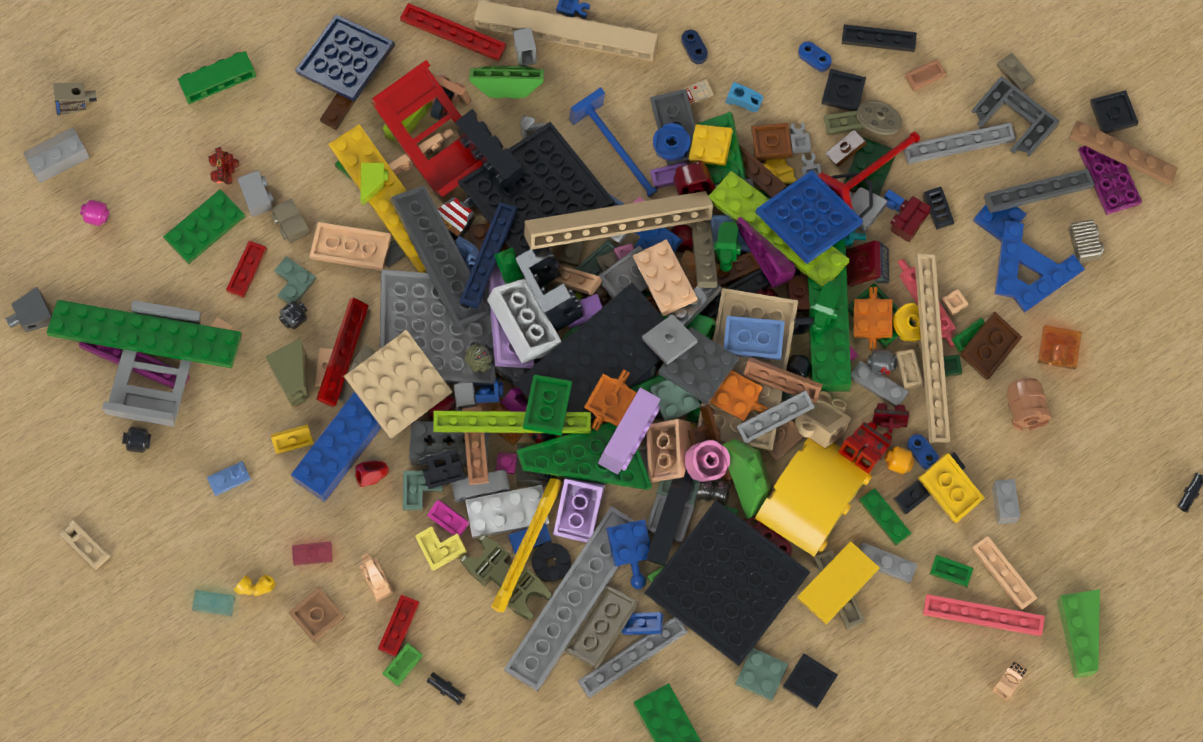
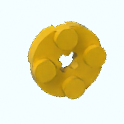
M915 303L905 304L893 315V325L901 340L916 342L921 340L919 308ZM909 318L916 321L914 327L909 324Z

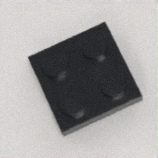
M830 69L821 104L847 111L858 110L866 77Z
M1126 90L1094 98L1090 101L1100 131L1106 134L1134 127L1139 123Z
M803 653L782 688L817 709L838 674Z

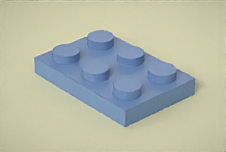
M727 316L724 348L739 357L781 360L785 321Z

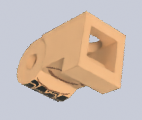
M1014 660L992 691L1008 701L1028 669Z

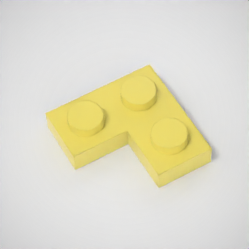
M431 526L415 535L433 571L468 552L459 534H455L441 542L434 527Z

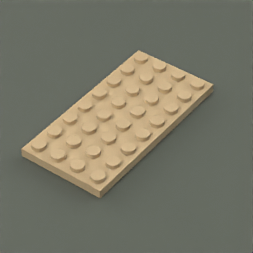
M722 288L713 341L724 348L727 316L785 321L781 360L754 359L787 370L798 300ZM739 357V361L732 371L743 376L750 357ZM749 379L763 387L758 403L768 407L767 410L781 403L783 391ZM711 399L708 404H710L715 412L714 420L721 432V442L726 443L732 439H737L745 443L737 428L744 421L710 403ZM754 409L748 415L746 421L761 413ZM701 411L697 427L705 425ZM776 428L746 444L757 449L773 451Z

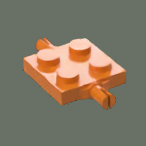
M873 287L869 288V298L854 299V338L869 339V350L871 351L872 344L873 351L877 349V339L892 338V299L877 298V287H874V294Z
M623 369L618 379L602 374L584 406L585 409L592 412L596 417L591 426L596 431L599 430L603 421L618 427L637 392L631 390L625 384L630 374L629 372L626 373V370Z
M734 371L729 373L710 402L712 405L744 422L754 409L760 413L768 409V407L758 403L763 387Z

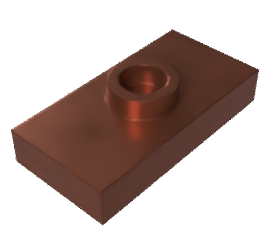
M794 275L793 279L787 281L789 299L798 300L797 312H809L807 275Z

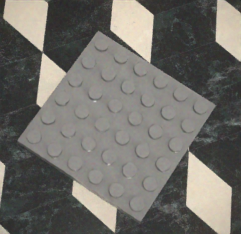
M381 270L380 348L404 330H407L446 383L458 384L461 381H469L473 385L494 387L495 366L492 363L490 364L492 367L487 372L482 373L480 371L475 373L465 362V352L492 332L491 314L456 328L428 273ZM487 285L483 298L485 299L490 309V304L487 301L489 297V289Z

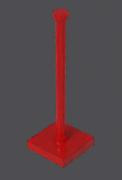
M913 131L910 137L845 184L823 172L817 176L853 210L849 190L908 146L920 141V136L917 132Z

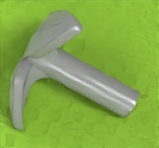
M523 115L520 122L522 138H526L529 131H537L547 123H534L535 118Z

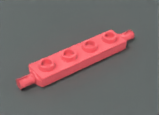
M901 259L898 261V264L903 272L899 277L918 306L915 267H909L905 259ZM939 302L942 339L945 338L950 347H953L955 345L951 339L956 327Z

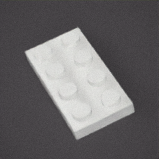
M542 485L466 499L472 538H478L480 534L489 536L528 528L543 495ZM548 516L544 522L546 524H549Z

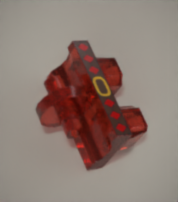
M221 147L215 148L216 153L208 156L210 165L213 167L217 166V170L210 173L211 180L215 183L224 182L227 185L232 184L231 173H234V168L239 166V160L233 159V154L222 151Z

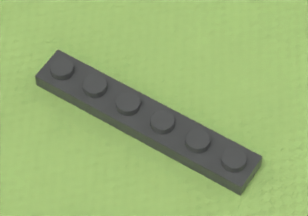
M1088 169L985 193L983 198L989 212L993 213L1091 189L1095 184Z

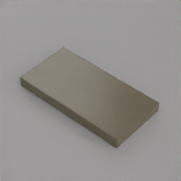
M606 585L564 652L597 670L639 605V602Z

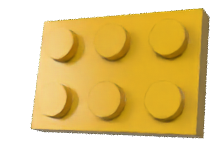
M949 453L944 454L918 477L953 523L960 521L985 499Z

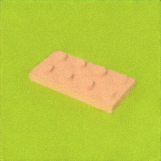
M318 222L309 257L313 260L384 270L392 236L391 233Z
M667 239L633 255L634 261L663 317L698 300Z

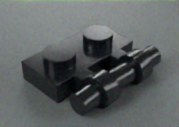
M457 447L442 448V451L436 453L429 452L425 456L419 457L420 465L428 463L429 468L423 469L428 489L466 479L461 459L452 460L451 457L458 454ZM445 458L446 463L435 464L436 460Z

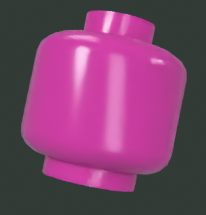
M89 200L87 204L82 205L80 215H83L85 223L101 226L107 222L110 209H107V205L103 202Z

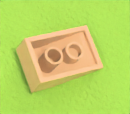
M675 419L650 425L646 437L648 475L651 483L684 477L686 469L685 453L691 447L687 431L691 430V422Z

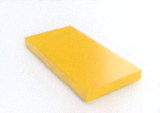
M850 541L797 596V599L827 625L877 573L880 567Z

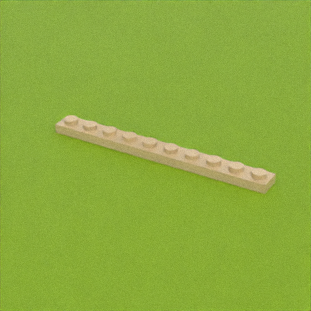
M917 254L914 258L929 443H949L950 430L935 255Z

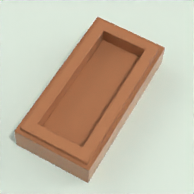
M938 59L905 74V78L913 92L946 77V72Z

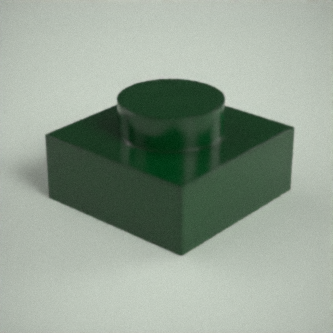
M943 356L945 377L962 375L960 356Z

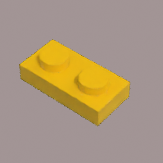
M308 424L271 434L276 454L313 444Z

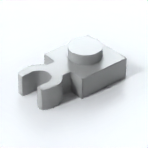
M792 123L790 130L792 133L790 134L792 152H811L809 133H804L805 124L801 123V128L796 129L794 123Z
M811 153V160L809 161L802 155L801 162L806 166L801 168L802 176L811 170L816 175L822 172L820 164L814 165L816 159L814 153Z

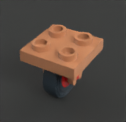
M433 73V76L455 107L459 102L467 106L469 105L471 98L463 84L459 82L454 84L445 75L440 74L438 76ZM437 97L431 100L433 104L431 116L440 120L448 114Z

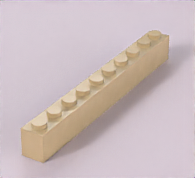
M479 0L474 18L475 28L513 35V31H517L519 28H531L533 38L537 40L652 62L658 41V34L648 30L639 31L632 27L624 28L616 24H603L596 20L587 21L579 17L571 18L563 14H550L543 10L534 11L526 7L518 8L506 3L497 4L490 0Z
M706 191L526 220L524 236L532 250L712 220L713 203Z

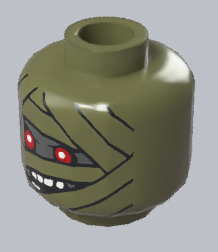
M475 344L465 352V362L473 372L478 373L481 371L485 373L492 367L490 364L493 361V356L484 345L478 346V344Z

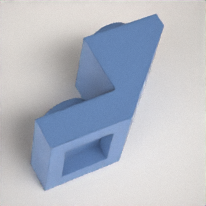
M458 236L455 244L471 273L479 250L474 244Z

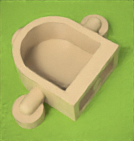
M839 398L833 399L831 405L825 401L817 400L816 404L813 403L815 408L796 417L795 424L799 433L803 437L811 438L824 448L844 435L851 418L844 414L847 404Z

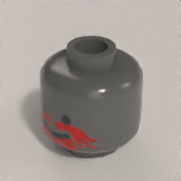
M875 349L872 355L868 356V366L871 367L873 373L889 375L893 370H896L897 356L891 350Z

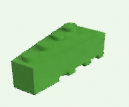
M1100 589L1061 595L1057 600L1074 678L1094 675L1098 671Z

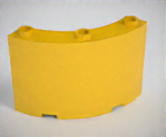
M808 437L801 451L798 450L773 488L776 491L773 490L769 498H766L755 519L815 557L819 551H824L828 545L826 539L842 514L846 515L852 507L850 502L863 485H868L873 476L855 465L858 458L851 462L838 453L841 447L834 442L824 448Z

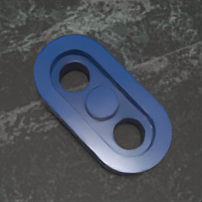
M803 42L799 46V57L816 70L823 72L831 67V56L814 43Z
M916 434L909 438L907 448L912 452L913 457L923 469L927 470L939 460L938 454L924 436ZM919 441L921 445L916 446L914 442ZM926 457H932L933 461H927Z

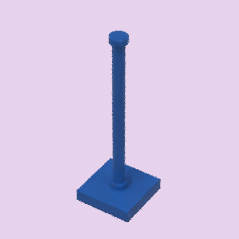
M600 87L571 107L569 120L575 125L589 115L647 191V196L651 197L658 190L651 186L595 111L603 106L605 92Z

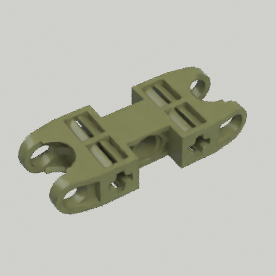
M480 534L477 540L483 545V555L480 558H468L462 554L459 560L470 575L484 587L492 580L501 588L510 568L506 564L511 558L510 553L496 541ZM525 568L516 583L507 607L519 616L531 620L534 615L528 610V599L532 596H538L549 600L552 595L543 582L529 569Z

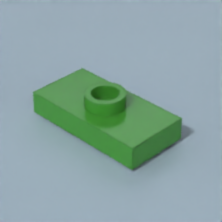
M407 643L382 674L399 687L422 659L423 654Z

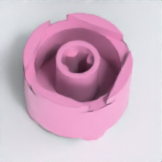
M714 440L697 443L685 453V466L694 480L704 482L719 479L725 474L730 465L728 450Z

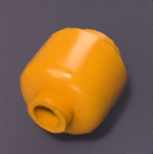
M896 446L886 452L884 461H887L886 466L889 470L898 474H905L911 471L915 458H913L911 451Z

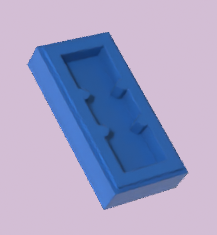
M546 523L543 524L533 548L542 546L546 542H552ZM527 529L508 535L514 554L517 553Z

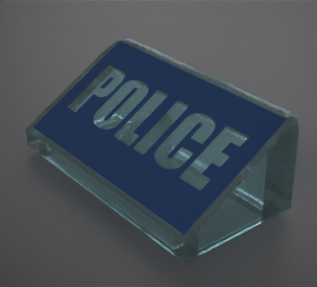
M880 242L881 278L875 279V282L889 283V248Z

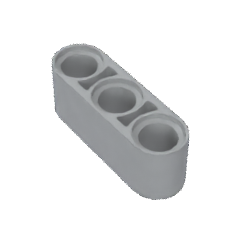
M500 470L488 473L489 483L469 485L468 477L451 483L455 502H466V499L510 491L507 471Z

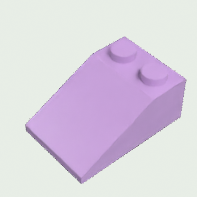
M566 477L553 535L587 543L595 531L605 483Z

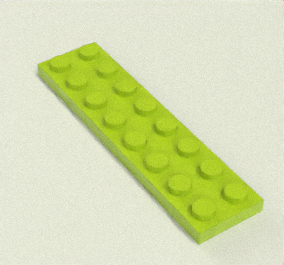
M732 171L709 195L715 207L735 222H737L739 217H742L779 249L789 261H792L796 268L822 287L827 282L833 281L849 263V258L832 246L806 264L755 213L756 209L769 199Z

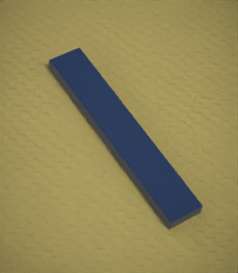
M499 202L459 300L460 304L476 309L479 308L497 263L494 254L502 251L518 211L517 207Z

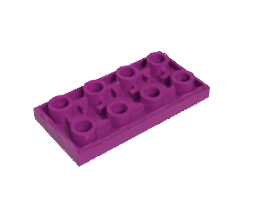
M1087 146L1078 149L1084 166L1088 169L1093 179L1094 189L1106 215L1142 203L1125 164Z

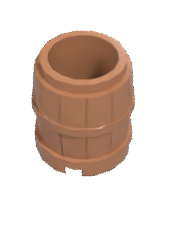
M1022 378L1008 386V407L1011 410L1012 424L1015 430L1023 431V427L1035 430L1049 424L1048 419L1051 420L1052 417L1047 407V397L1044 394L1042 384L1037 379Z

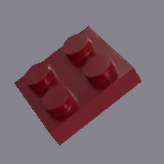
M873 240L846 249V257L849 258V263L846 265L848 286L852 287L881 278L879 241Z

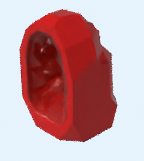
M382 461L362 462L356 465V482L359 487L374 485L387 476L389 467Z

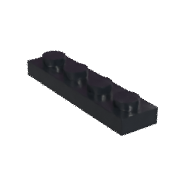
M844 24L841 44L914 52L917 33Z
M955 452L950 453L962 470L966 467ZM917 479L895 496L893 500L901 511L907 514L931 494L920 480Z

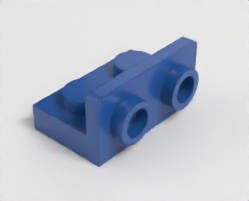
M495 378L494 389L491 386L480 387V390L476 391V403L499 402L500 397H503L504 394L503 382L499 383V378Z

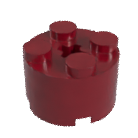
M699 161L676 168L673 182L678 196L704 191L709 196L715 189L710 171L704 162Z

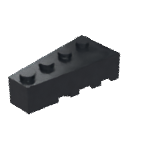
M471 109L455 122L460 136L459 142L465 149L468 148L471 151L470 153L476 161L480 160L483 163L482 166L488 173L492 172L495 175L494 178L500 185L504 184L508 189L525 175L523 166L507 148L502 149L504 147L496 135L492 137L491 132L487 128L488 126L484 121L479 122L476 117L477 113Z

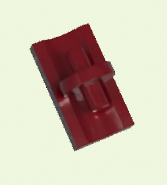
M878 403L876 409H874L872 422L881 427L888 428V433L892 434L893 428H907L909 411H906L905 405L898 404L894 410H887L885 403Z

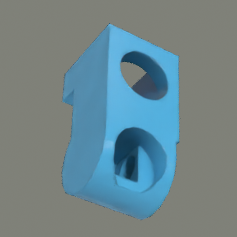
M733 82L725 103L738 105L751 112H758L763 96L753 91V89Z

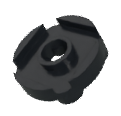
M546 542L538 547L532 556V568L535 575L540 580L548 583L562 580L571 568V558L566 548L551 542ZM554 558L555 563H557L556 566L551 565V567H548L547 560Z

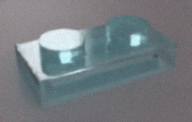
M195 590L192 610L232 616L235 596Z

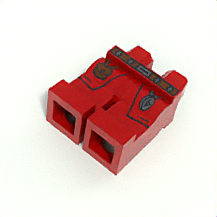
M871 421L868 423L863 422L844 441L838 453L851 462L858 457L855 465L868 474L885 455L892 443V436L887 432L881 434L876 431L877 425ZM846 448L853 449L855 451V454H849L846 451ZM862 460H868L871 463V465H864Z

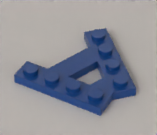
M1005 221L994 295L1013 298L1025 313L1085 269L1074 254L1061 264H1057L1022 242L1023 223ZM1019 263L1042 277L1029 286L1017 278Z

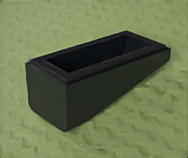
M942 187L925 191L923 199L931 207L930 216L936 230L953 225L954 220ZM941 202V205L935 207L933 206L934 204ZM944 209V212L936 214L937 211ZM947 217L946 220L938 221L939 218Z
M814 318L794 319L793 335L806 334L814 323Z

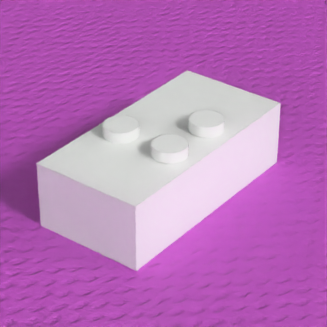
M526 278L492 290L487 301L521 363L547 356L561 343L558 334L544 314Z

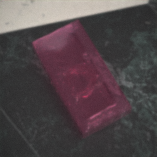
M331 541L292 545L293 565L333 562Z

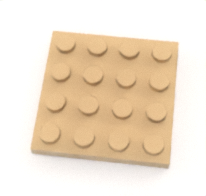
M404 330L343 376L390 439L452 393L451 389L407 330Z

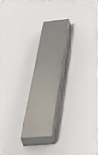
M1010 122L913 143L903 151L908 165L1015 142L1016 138Z
M673 617L662 625V634L646 635L598 667L597 670L595 669L580 679L578 683L588 698H591L687 634L688 631L680 621Z

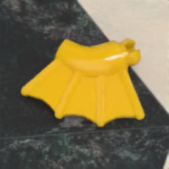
M785 158L766 160L765 164H763L784 184H792L797 181L794 177V169L788 166Z

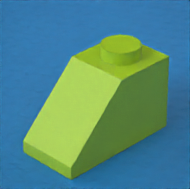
M361 163V205H365L384 187V181H388V170L384 168V163Z

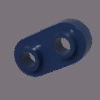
M686 30L682 34L681 43L687 55L695 64L704 63L707 60L708 51L701 37L695 30Z

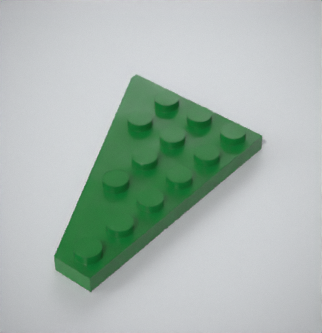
M611 423L601 425L598 431L595 428H591L590 433H572L516 451L521 468L524 471L650 490L652 488L638 448L626 470L621 469L618 475L598 464L606 446L617 429Z

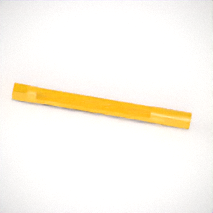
M550 478L537 510L491 606L496 612L504 613L537 537L563 483L559 479Z

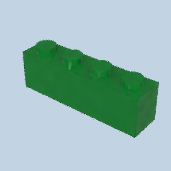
M244 51L237 52L229 58L220 59L212 65L203 66L192 73H185L177 79L189 105L255 78L256 74L247 52Z

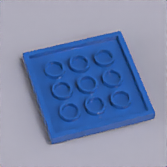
M812 170L762 204L755 212L806 264L863 223V220Z

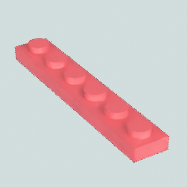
M929 594L925 596L923 615L1040 637L1043 633L1045 618L1043 615Z

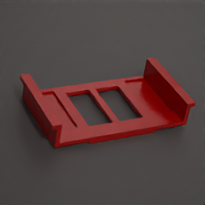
M425 60L371 98L373 100L371 104L435 195L443 197L459 185L458 181L480 168L483 163L480 160L476 161L471 155V151L468 148L465 149L460 144V138L429 160H427L417 146L419 141L450 119L455 123L462 117L428 69L431 65ZM437 97L448 114L413 139L401 122Z

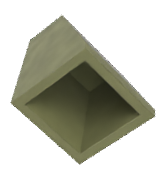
M299 338L265 356L291 406L301 405L309 398L307 355Z

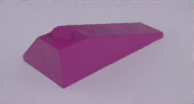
M739 217L736 222L738 231L772 288L793 279L795 274L793 262L789 261L779 249L748 222Z

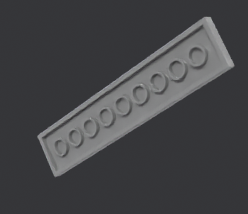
M612 506L609 508L504 668L505 672L535 691H539L570 640L619 568V566L614 567L606 528L635 522L633 519Z

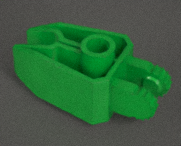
M723 222L719 226L717 242H714V253H717V260H720V269L725 272L730 271L732 261H737V254L740 255L741 243H738V227L735 222Z
M832 281L827 282L822 287L818 300H813L810 311H813L812 318H814L812 329L814 332L821 333L826 323L830 324L832 319L836 320L839 312L837 305L841 295L840 284Z

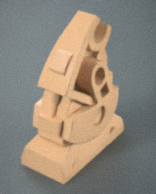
M369 553L361 556L363 561L359 568L376 602L394 594L378 560L370 557Z

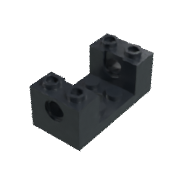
M550 248L530 249L515 258L544 314L556 331L583 317L580 310L583 307L571 288L568 290L563 283L548 292L545 286L561 276L558 270L561 266Z

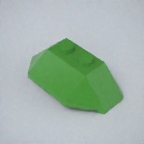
M484 66L470 68L469 81L487 97H494L496 99L502 97L513 99L526 98L543 83L544 69L529 66Z
M732 439L721 445L729 452L730 465L728 469L748 519L757 515L773 486L760 450L737 439Z

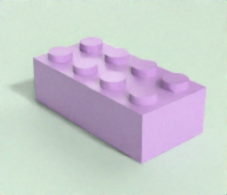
M640 387L606 446L598 464L617 475L621 469L626 470L661 408L658 405L661 400L660 398Z

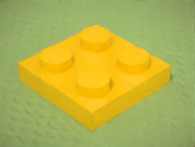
M696 124L688 160L690 162L701 161L705 164L726 166L733 133L732 128Z

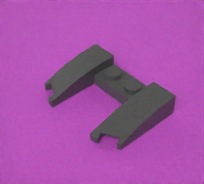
M1002 76L972 109V113H977L980 122H977L980 128L1004 104L1028 121L1031 126L1010 149L1012 153H1016V150L1028 153L1027 156H1030L1059 125V120Z

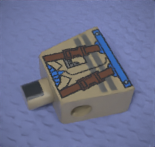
M53 83L57 115L86 111V102L97 101L96 90L84 91L83 83Z

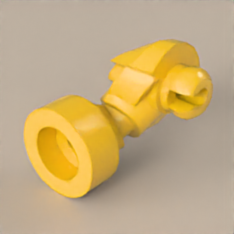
M245 575L234 588V591L239 595L253 594V597L259 596L264 593H270L275 588V581L271 576L263 575L257 583L252 585V579Z

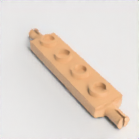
M449 128L443 133H437L418 145V147L427 158L432 152L440 151L444 141L454 135V133ZM404 154L388 165L397 175L401 172H407L413 163L407 154Z

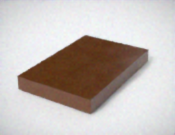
M992 312L959 355L984 379L988 380L1021 340L1022 336L996 312Z

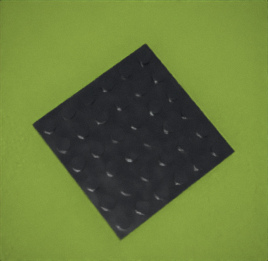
M551 121L508 149L523 166L525 173L522 178L508 189L504 184L500 185L495 180V175L492 172L488 173L483 166L458 181L459 186L489 225L492 222L499 202L517 207L518 211L504 243L508 249L513 247L516 257L530 250L524 236L526 220L615 205L612 197Z
M715 500L644 594L739 667L810 574V571Z

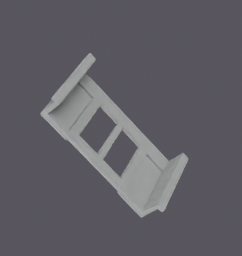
M133 300L131 305L133 313L201 325V312L136 300ZM123 349L109 401L103 403L102 410H105V413L108 415L174 427L192 361L181 360L179 369L136 362L137 352ZM136 368L177 375L173 392L128 385L132 369Z

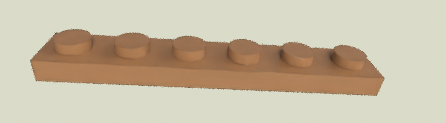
M1077 120L1074 123L1069 136L1070 139L1169 186L1173 183L1178 167Z

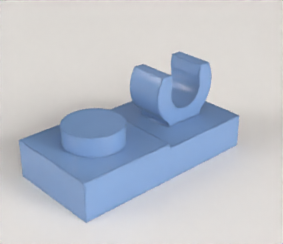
M243 461L207 477L215 496L251 480Z

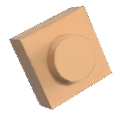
M959 289L943 297L941 300L951 316L969 305Z

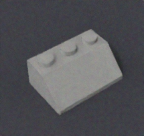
M73 127L23 152L39 183L90 158Z

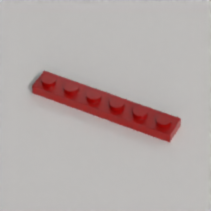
M410 3L406 5L400 17V21L498 62L507 47L504 42Z
M354 297L349 299L316 400L332 408L337 404L345 380L343 376L347 374L369 307L368 304Z

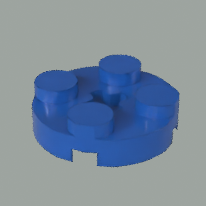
M669 123L663 125L662 128L655 132L653 137V147L656 155L668 161L683 159L690 148L689 134L679 124ZM670 138H673L674 142L677 143L673 146H669V144L666 142L670 141Z

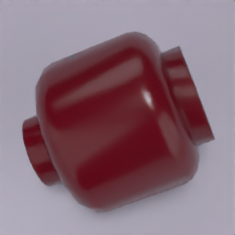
M685 224L676 225L670 230L683 240L676 251L684 253L693 247L692 228Z

